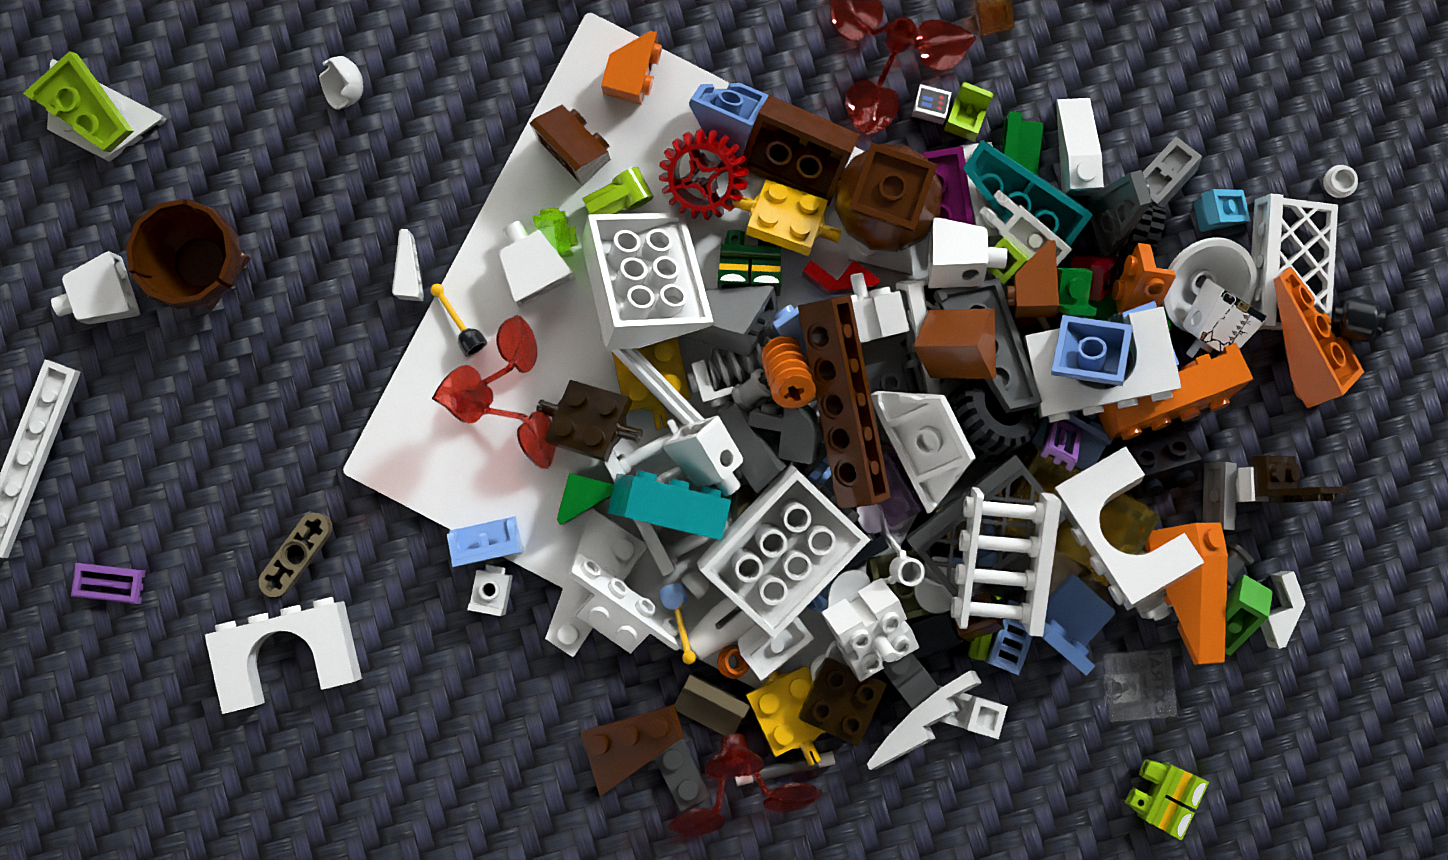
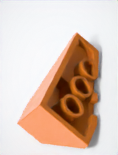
M1288 267L1273 280L1293 389L1296 396L1303 400L1306 408H1310L1344 395L1364 373V370L1348 341L1340 336H1335L1329 327L1332 322L1327 313L1321 314L1317 312L1314 308L1312 293L1293 268Z

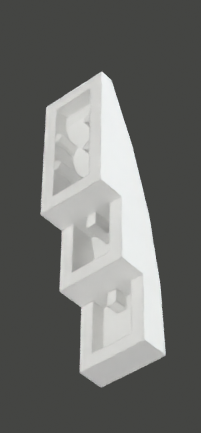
M968 671L948 683L911 711L887 736L867 763L869 769H878L936 739L930 726L959 711L953 698L982 683L976 671Z

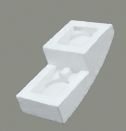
M962 693L953 698L959 711L940 720V722L999 739L1008 706Z

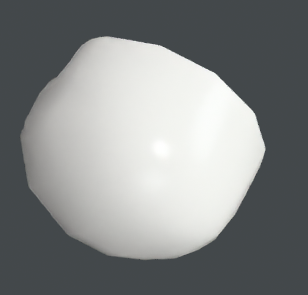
M344 56L332 57L324 61L323 65H328V68L319 75V80L323 93L331 107L335 110H340L358 102L363 93V78L358 67Z

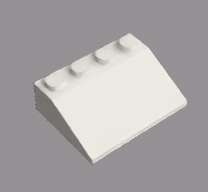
M684 213L588 215L581 236V243L606 350L641 348L713 325L712 314Z
M790 463L724 532L722 540H716L696 562L700 571L775 640L870 539Z

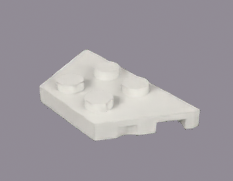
M52 59L50 62V68L54 66L58 61ZM99 83L134 131L113 151L106 152L73 130L72 126L61 118L55 117L49 112L47 129L110 162L119 156L127 146H133L143 139L142 134L155 125L161 126L164 124L167 118Z
M876 391L871 394L873 407L928 514L939 505L976 457L945 395Z

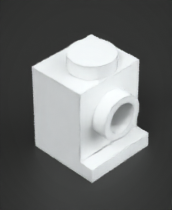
M486 564L485 570H476L468 610L497 616L505 615L513 575L505 574L506 568L488 564ZM488 583L493 584L496 589L492 596H488L484 592V587Z

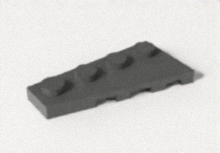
M1000 279L985 280L981 286L952 287L936 290L933 297L941 310L995 309L996 378L985 379L1006 414L1038 407L1042 400L1013 316L1007 305V299Z

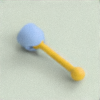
M681 583L670 584L660 589L661 602L665 608L674 611L684 650L682 660L686 664H692L695 662L696 656L690 649L681 609L685 607L688 601L686 587Z

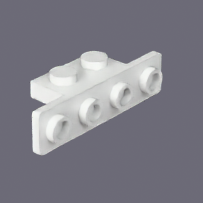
M581 554L574 558L568 573L569 577L592 592L589 598L579 607L576 614L578 618L630 654L649 634H652L675 651L682 647L677 621L674 617H669L655 607L650 600L642 598L628 588L622 580L608 574L595 561L587 559Z

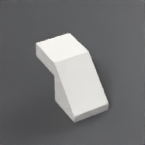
M1280 571L1270 575L1281 607L1270 610L1269 618L1261 625L1268 647L1278 649L1286 647L1306 604L1294 571Z

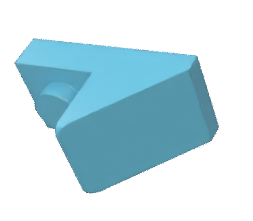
M1212 189L1201 193L1202 198L1195 200L1193 203L1201 232L1251 221L1243 190Z

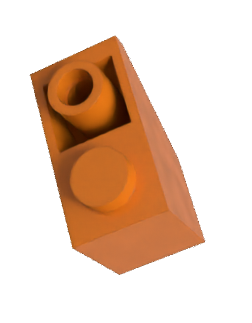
M649 31L610 53L601 83L603 95L637 104H642L644 95H650L654 76H650L652 64L658 65L662 52V45L658 44L657 32Z

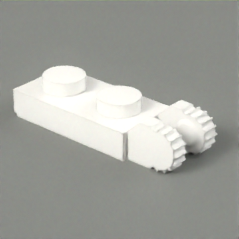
M1000 190L993 196L1000 205L1012 212L1011 216L1003 222L990 208L984 206L979 211L998 228V233L1008 239L1029 259L1048 240L1056 241L1057 266L1072 250L1069 245L1021 205L1017 206Z

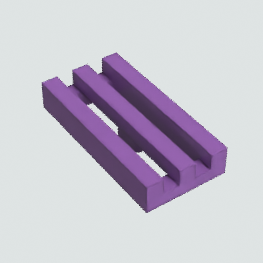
M1066 420L1048 422L1040 456L1047 458L1051 454L1054 456L1053 462L1059 465L1063 460L1066 462L1065 469L1072 471L1077 463L1083 430ZM1059 426L1061 428L1059 429L1056 446H1054L1056 432ZM1069 431L1073 434L1071 435L1068 452H1066L1064 448L1068 436L1067 432Z
M75 563L71 596L141 604L142 597H140V591L143 590L142 577H145V570ZM83 571L131 576L133 577V582L82 577ZM81 584L131 589V596L80 589Z

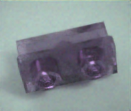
M893 448L882 454L891 498L877 503L890 527L896 526L925 509Z

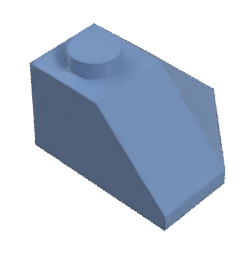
M729 83L727 89H714L713 84H700L690 99L689 106L701 129L705 132L706 138L711 130L717 131V141H720L724 135H727L729 141L726 143V146L730 149L734 144H737L739 149L734 155L736 157L742 156L758 112L769 95L742 83Z

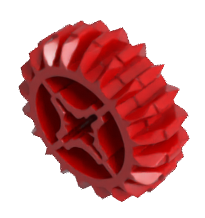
M703 129L696 131L695 138L689 131L684 133L683 141L676 138L672 141L674 149L667 148L664 151V155L668 160H662L659 164V167L668 171L659 175V181L668 182V185L662 189V193L668 194L672 192L673 197L669 200V205H674L678 201L682 204L679 208V213L683 214L689 208L691 209L690 215L692 219H696L700 211L704 220L711 218L712 211L718 218L724 215V208L731 212L735 208L732 201L740 202L743 198L739 190H745L748 187V183L740 178L747 176L749 170L747 168H739L738 166L746 161L745 156L735 157L734 153L739 149V146L734 144L729 149L726 146V143L729 141L727 135H724L720 141H717L716 130H711L707 139ZM699 149L716 154L721 161H710L704 152H700ZM688 152L691 159L688 161L690 173L680 178V162L684 154ZM700 170L702 173L714 171L708 179L705 177L694 178ZM728 171L729 182L725 194L719 197L717 193L719 188L717 177ZM695 188L701 192L703 198L707 197V199L698 198L688 192L687 189Z

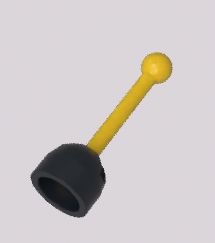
M441 284L432 285L431 294L439 298L461 331L458 336V345L463 354L468 357L482 350L488 343L483 334L477 329L466 328L443 294V286Z

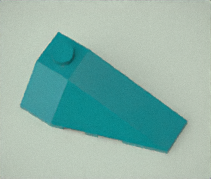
M983 140L980 141L962 167L1003 222L1011 216L1012 212L996 201L993 195L998 190L1010 198L1017 206L1021 205L1069 246H1071L1093 216L1086 207Z

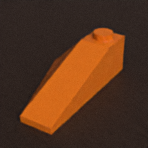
M1192 523L1144 532L1143 539L1146 554L1185 533L1204 561V564L1197 571L1166 588V594L1163 595L1167 606L1172 605L1179 619L1177 628L1194 665L1224 663L1228 553L1221 523Z

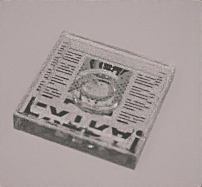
M1171 649L1102 654L1108 721L1117 722L1178 716Z

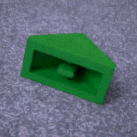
M569 473L557 516L558 523L565 525L611 498L614 484Z

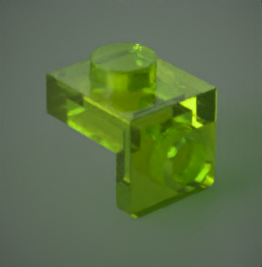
M547 208L540 210V215L532 216L536 229L554 226L557 251L561 258L574 256L573 246H578L576 227L569 226L568 216L565 211L559 212V208Z

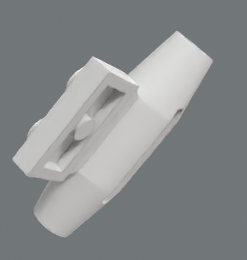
M728 596L715 605L687 636L689 645L701 660L738 640L740 655L762 682L815 640L798 617L774 640Z

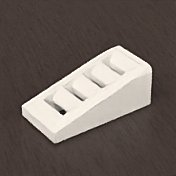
M401 229V231L399 230L392 293L399 299L423 301L424 295L415 239L408 229Z

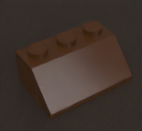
M769 95L758 112L743 154L746 161L739 165V167L747 168L750 172L768 180L826 199L829 206L836 192L838 178L848 165L860 134Z

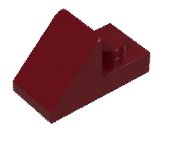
M1075 256L1072 258L1071 268H1086L1093 271L1089 299L1100 301L1112 291L1113 284L1116 281L1119 257Z

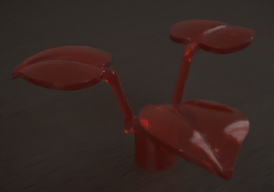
M880 0L830 1V16L833 26L845 39L856 42L862 40L867 32L873 36L884 32L887 33L885 44L891 53L877 85L869 80H860L848 89L845 96L846 112L857 130L863 134L881 131L893 121L898 112V94L893 89L882 87L898 53L907 51L912 44L914 49H920L919 57L926 67L934 71H948L962 60L976 39L966 29L937 19L924 21L916 27V24L911 19L900 17L894 20L892 24L887 22L885 26L876 28L881 24L884 17L883 5Z
M515 315L512 318L506 319L500 325L496 336L498 351L501 357L508 362L507 366L481 380L480 374L469 365L457 367L443 379L432 399L444 406L459 421L467 424L477 422L482 415L486 414L521 420L523 424L517 429V438L522 451L536 466L541 469H548L556 446L550 445L544 440L552 423L551 419L541 411L532 412L528 418L523 413L489 407L493 402L494 396L491 388L487 385L511 372L514 367L521 373L529 372L537 359V342L534 333L521 316Z
M730 734L721 739V750L705 766V772L709 777L719 779L715 806L711 810L706 808L689 810L667 825V829L686 835H705L720 829L725 824L724 816L719 815L721 811L726 779L754 775L763 795L768 797L763 801L764 808L782 813L797 811L809 806L821 796L823 790H819L813 785L799 782L781 785L774 789V791L768 789L760 774V771L764 768L763 759L749 750L745 735Z

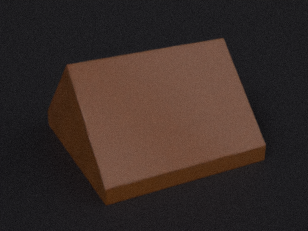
M942 309L928 311L914 348L930 378H996L995 309Z

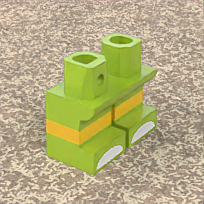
M1145 759L1140 768L1139 775L1151 781L1152 784L1147 794L1133 787L1125 803L1138 812L1137 815L1182 841L1195 813L1165 796L1168 795L1197 810L1209 782L1165 761L1159 763Z

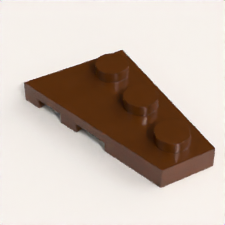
M674 704L588 728L580 732L600 797L684 737Z

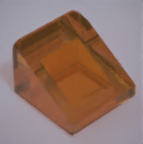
M975 0L982 35L1014 28L1012 0Z

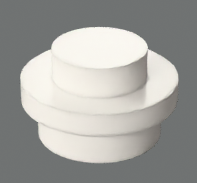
M1336 165L1326 172L1323 179L1324 188L1328 194L1335 198H1345L1356 190L1358 185L1357 174L1346 165Z

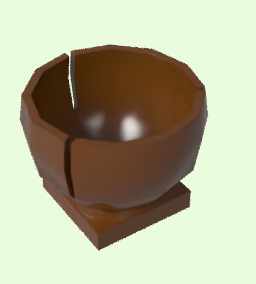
M871 142L869 150L851 159L836 183L835 210L847 234L870 250L897 252L899 243H901L899 251H903L924 240L930 232L933 219L941 216L942 185L935 172L938 164L928 161L926 157L908 146L878 145Z
M179 199L155 205L136 221L126 245L128 269L132 274L131 277L152 300L176 309L205 306L213 310L222 296L234 287L238 275L251 259L241 251L239 237L218 210L189 199Z

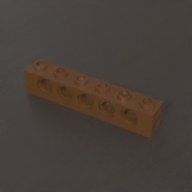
M851 295L798 305L799 323L803 330L806 358L809 362L812 380L815 384V396L820 415L819 422L823 430L827 450L826 458L830 465L833 492L837 499L838 509L875 505L891 498Z

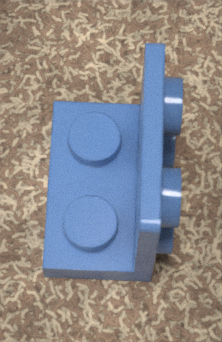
M1071 573L1048 597L1042 638L1087 676L1095 665L1086 657L1090 651L1085 646L1112 618L1115 610L1075 574Z

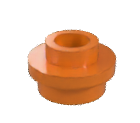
M728 645L718 654L717 666L723 676L737 679L747 673L750 666L740 655L739 645ZM730 656H734L736 659V666L734 668H731L728 664Z

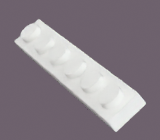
M46 359L0 472L1 558L9 557L81 373Z

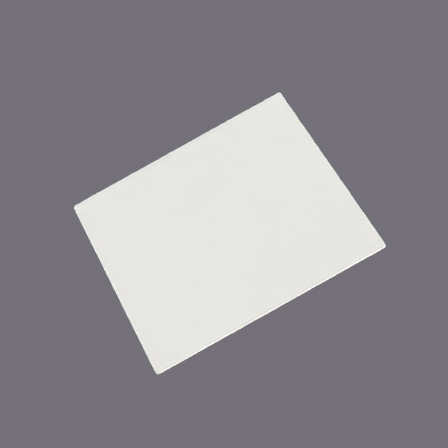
M587 13L580 23L441 284L444 288L443 294L465 327L479 330L487 340V345L476 354L466 357L458 345V336L461 331L439 298L434 297L343 469L347 476L450 530L516 516L523 552L503 557L562 588L565 585L591 512L590 509L565 525L558 523L557 516L568 475L572 473L610 484L615 482L604 461L548 444L544 439L552 423V417L537 413L536 407L541 399L558 404L570 380L621 394L612 351L606 350L605 344L600 339L602 330L581 243L584 226L588 215H590L582 198L612 183V180L623 171L639 167L654 197L651 201L637 209L630 211L626 209L618 214L679 213V208L682 204L677 201L674 205H669V200L673 197L672 192L663 194L662 189L668 185V182L659 181V175L668 172L659 167L662 160H668L664 155V151L667 148L674 149L672 141L676 138L683 141L684 133L689 131L695 138L696 131L701 129L689 106L690 99L700 84H713L714 89H727L729 82L662 49L658 65L652 64L650 76H654L650 95L643 96L642 104L603 95L601 83L610 53L639 37L593 13ZM562 104L569 112L573 108L578 111L587 122L584 127L592 135L596 132L599 133L610 146L607 151L611 160L583 186L537 140L529 124L534 118ZM855 147L849 162L853 157L865 151ZM699 149L700 152H704L710 161H721L716 154ZM688 152L684 154L680 162V178L690 173L688 161L691 159ZM700 170L694 178L705 177L708 179L714 171L702 173ZM728 171L717 177V185L719 187L717 193L719 197L725 194L729 182ZM749 171L747 176L740 178L748 183V187L745 190L739 191L743 196L754 200L761 193L766 178ZM695 188L687 189L692 195L701 199H707V197L703 198L699 190ZM836 192L830 205L826 206L824 224L843 230L837 244L836 242L819 237L812 245L809 256L781 247L780 296H776L778 306L776 313L789 305H792L795 309L801 304L854 295V293L827 296L801 276L803 269L811 260L836 280L841 277L852 263V261H848L853 238L847 234L835 210ZM736 207L730 212L724 208V215L718 218L712 211L711 218L704 220L701 211L696 219H692L690 215L691 209L688 208L684 214L704 288L717 289L721 244H724L728 230H741L746 233L750 221V212ZM516 221H521L528 235L540 230L568 265L575 277L520 307L513 299L499 256V251L510 245L503 229ZM745 234L744 245L758 246V239ZM929 234L924 240L911 246L912 276L861 264L880 279L874 290L889 286L892 293L896 292L895 283L928 277ZM1001 239L988 241V247H994ZM748 267V286H751V267ZM987 269L990 278L995 279L996 277ZM1001 283L1005 296H1007V285ZM775 316L758 341L761 347H763L765 337L775 338L771 333ZM905 333L860 343L865 366L907 355L908 352L905 350L907 345L904 348L900 345V342L905 339ZM677 336L690 393V399L686 401L704 419L717 416L716 412L722 406L711 408L710 403L703 405L700 392L693 393L687 375L693 372L692 363L704 360L714 390L707 357L711 359L712 349L716 347ZM717 348L720 354L724 356L725 350ZM806 358L807 365H808V367H809V371H810V374H811L810 365H809V362H808V360H807V358ZM749 374L746 375L745 382L751 378ZM736 377L733 378V387L740 384ZM949 379L943 388V395L947 398L959 385ZM720 380L719 390L728 388L724 381ZM733 396L729 397L735 403ZM765 396L760 400L756 408L761 406L762 403H766L768 397ZM814 396L810 403L816 401V396ZM665 408L667 420L673 419L676 425L680 424L681 422ZM636 410L628 412L626 425L642 429L643 436L639 437L641 439L639 443L621 438L613 450L617 456L622 453L626 456L672 431L670 427L663 429L660 416L662 428L655 430L652 411ZM823 430L821 441L824 439ZM888 444L881 446L886 475L906 492L911 503V516L905 526L899 530H889L890 535L901 547L922 502L894 447L890 449ZM664 450L631 468L632 471L627 473V475L636 476L637 470L660 476L678 465ZM795 461L791 462V464H792L794 467H795V466L797 465V463H798V462H795ZM778 474V475H777L770 483H768V484H771L780 474ZM830 475L823 486L834 494L832 475ZM688 476L681 479V481L690 483L689 490L701 492V487L696 486ZM745 476L738 479L741 485H750ZM721 493L722 498L731 500L729 513L732 516V494L725 497ZM611 498L594 507V509L645 542L634 519L607 513ZM662 527L663 531L658 533L663 545L667 543L672 545L692 535V533ZM711 539L677 557L678 561L673 563L676 570L664 576L647 546L624 583L642 598L650 600L655 607L669 617L676 619L674 611L665 608L662 604L659 594L660 589L670 584H682L680 580L686 574L692 571H700L696 561L717 539ZM886 540L889 548L873 557L894 553L895 550ZM867 560L848 570H859L866 573ZM710 580L709 589L699 600L686 588L688 601L685 607L681 609L687 636L715 605L727 597ZM806 606L797 616L815 640L778 669L780 673L791 672L804 665H807L810 671L812 662L818 656L826 654L830 644L836 640L824 616L818 611H814ZM738 640L729 645H738ZM722 649L702 659V661L718 669L717 657ZM730 656L728 659V664L731 668L736 666L734 656ZM749 667L744 676L737 678L755 689L768 680L766 678L762 682L751 667Z

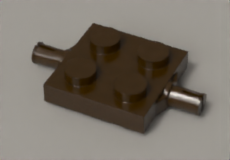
M569 381L564 395L558 404L541 399L536 407L537 413L552 417V423L544 439L548 444L608 462L614 446L621 438L639 443L641 441L639 437L643 436L642 429L626 425V416L633 402L628 396L577 381Z

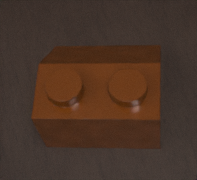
M562 104L534 118L529 123L537 140L581 186L611 160L607 151L610 147L609 144L599 133L596 132L592 135L584 127L587 124L586 120L574 108L569 112Z

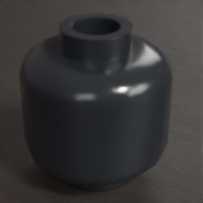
M1349 297L1344 301L1343 307H1335L1332 326H1338V334L1343 339L1371 342L1375 336H1381L1386 310H1381L1378 301Z

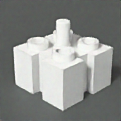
M863 273L850 276L854 295L851 298L860 343L909 331L900 291L891 293L888 286L867 292Z
M882 578L857 591L860 598L849 603L845 598L822 612L830 631L836 638L835 642L843 659L860 682L884 669L883 661H897L919 648L912 629L905 621L907 617L899 599Z

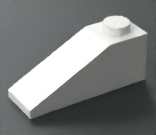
M1090 98L1058 99L1056 101L1062 192L1070 197L1091 196L1104 187L1102 154Z

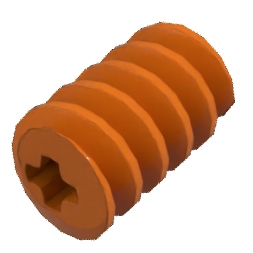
M779 336L771 339L762 349L761 361L773 400L778 405L789 409H796L807 405L814 398L816 389L806 358L804 357V352L801 349V344L790 336Z

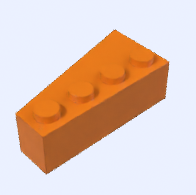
M1237 343L1224 347V350L1216 358L1211 359L1209 353L1183 366L1180 369L1181 371H1178L1182 388L1172 391L1173 398L1152 402L1151 396L1137 398L1139 405L1118 409L1117 403L1103 405L1104 412L1097 414L1108 439L1112 440L1122 437L1123 441L1140 435L1142 429L1151 427L1153 431L1170 425L1172 419L1180 417L1182 421H1186L1200 415V410L1210 408L1211 412L1228 406L1230 404L1229 399L1253 380Z

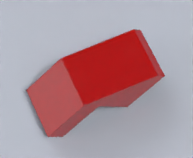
M812 260L803 269L801 275L827 296L854 293L850 276L853 274L863 273L867 291L874 290L880 282L879 278L855 260L852 261L838 280Z

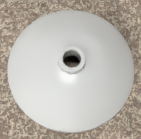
M1207 238L1193 243L1179 253L1168 268V270L1175 271L1176 278L1165 296L1162 306H1164V311L1169 320L1181 330L1188 332L1183 328V322L1207 278L1250 304L1257 284L1256 266L1251 255L1244 247L1226 238ZM1201 276V279L1199 280V282L1196 283V280L1198 279V277Z

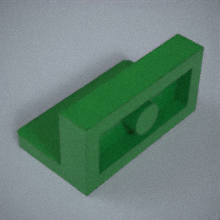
M1009 111L1003 121L1000 152L1037 176L1043 124L1040 122L1023 121L1022 113Z

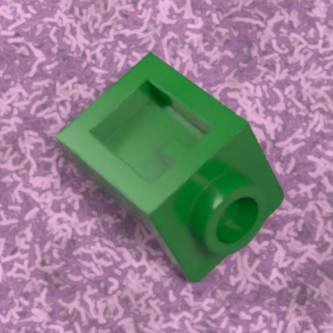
M1057 268L1058 312L1066 316L1083 318V316H1096L1097 308L1088 305L1093 271L1086 268Z

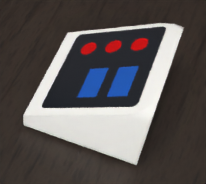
M920 84L912 117L943 125L952 92Z

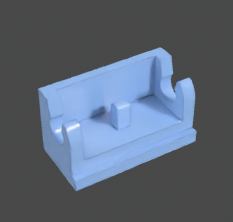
M516 516L450 530V533L447 534L452 567L523 552Z

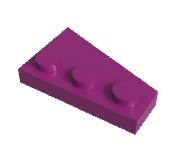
M963 146L919 153L926 157L928 161L938 164L935 172L942 185L941 216L939 218L974 225L968 177L962 168L965 164Z

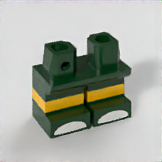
M728 230L725 242L721 244L717 289L747 287L748 267H751V286H773L775 295L780 296L781 247L758 239V246L744 245L745 232L741 230Z

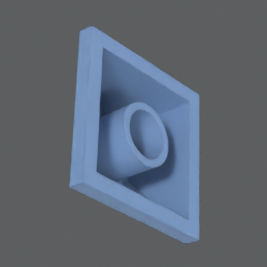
M1062 315L1051 375L1123 386L1133 325Z

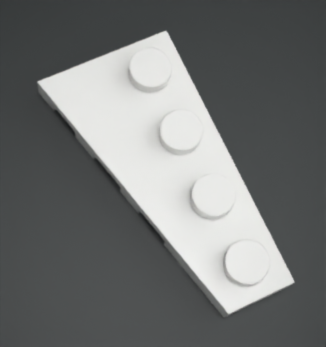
M592 508L575 557L581 554L587 559L595 561L601 569L624 582L647 548V544ZM568 575L545 639L574 657L593 629V627L576 616L579 607L589 598L592 592Z

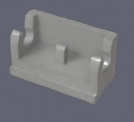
M1175 137L1143 171L1145 181H1147L1150 187L1152 205L1163 208L1199 168L1202 156L1178 137Z

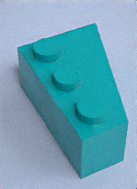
M637 470L636 476L617 473L607 513L722 540L731 500L721 498V490L702 486L701 492L689 490V482L670 478L669 484L656 481L658 475Z

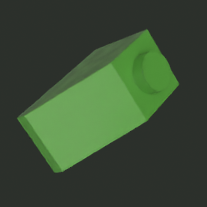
M1244 574L1227 591L1225 653L1230 656L1269 618L1273 591Z

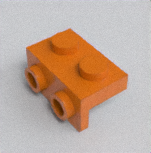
M1137 243L1132 255H1129L1125 260L1124 271L1120 279L1116 280L1113 284L1112 299L1116 302L1119 319H1122L1121 313L1155 301L1157 308L1160 307L1176 278L1175 271L1156 268L1152 248L1149 244Z

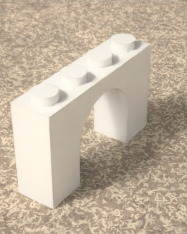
M1164 306L1130 313L1124 317L1125 324L1133 325L1130 340L1132 363L1129 373L1123 381V386L1118 385L1110 389H1094L1085 386L1074 378L1051 375L1060 328L1025 335L1023 343L1026 357L1042 403L1037 407L1039 418L1048 417L1049 423L1070 419L1069 412L1082 410L1083 415L1086 416L1104 412L1103 405L1117 403V407L1120 409L1139 405L1137 398L1151 396L1152 402L1173 398L1172 391L1182 387Z
M1125 446L1056 486L1053 494L1061 501L1060 511L1073 526L1070 529L1073 538L1080 547L1086 546L1092 555L1089 558L1092 567L1099 576L1104 574L1111 584L1108 590L1112 598L1118 605L1124 604L1126 609L1130 610L1197 571L1204 564V561L1185 533L1156 550L1143 555H1130L1120 552L1112 547L1104 538L1099 523L1101 509L1114 498L1139 485L1145 476Z
M333 597L313 601L314 608L301 611V606L296 605L280 609L281 616L269 619L268 613L247 617L249 624L236 627L235 621L215 625L216 632L205 634L222 714L265 703L257 669V657L264 641L278 631L295 633L310 646L321 690L362 679L345 602L334 603Z

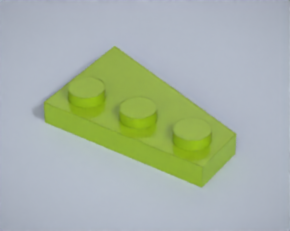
M69 51L23 93L31 100H35L44 106L49 113L61 118L72 126L73 130L102 151H113L134 132L77 53Z

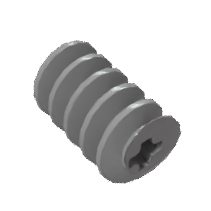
M769 336L764 338L763 347L757 343L749 357L726 350L724 356H722L717 348H713L711 359L708 357L707 359L714 390L719 391L720 380H723L727 387H732L734 377L738 379L739 383L744 384L747 374L751 376L752 372L756 369H764L761 361V352L771 338Z

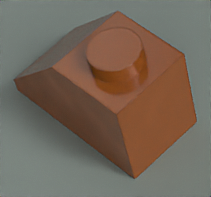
M1048 240L1015 274L1013 286H1007L1008 307L1014 306V318L1056 317L1059 307L1055 240Z

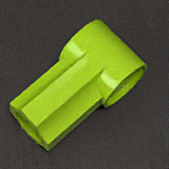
M633 167L617 175L612 180V183L582 199L590 215L618 214L626 209L628 211L637 209L651 201L654 196L639 167Z

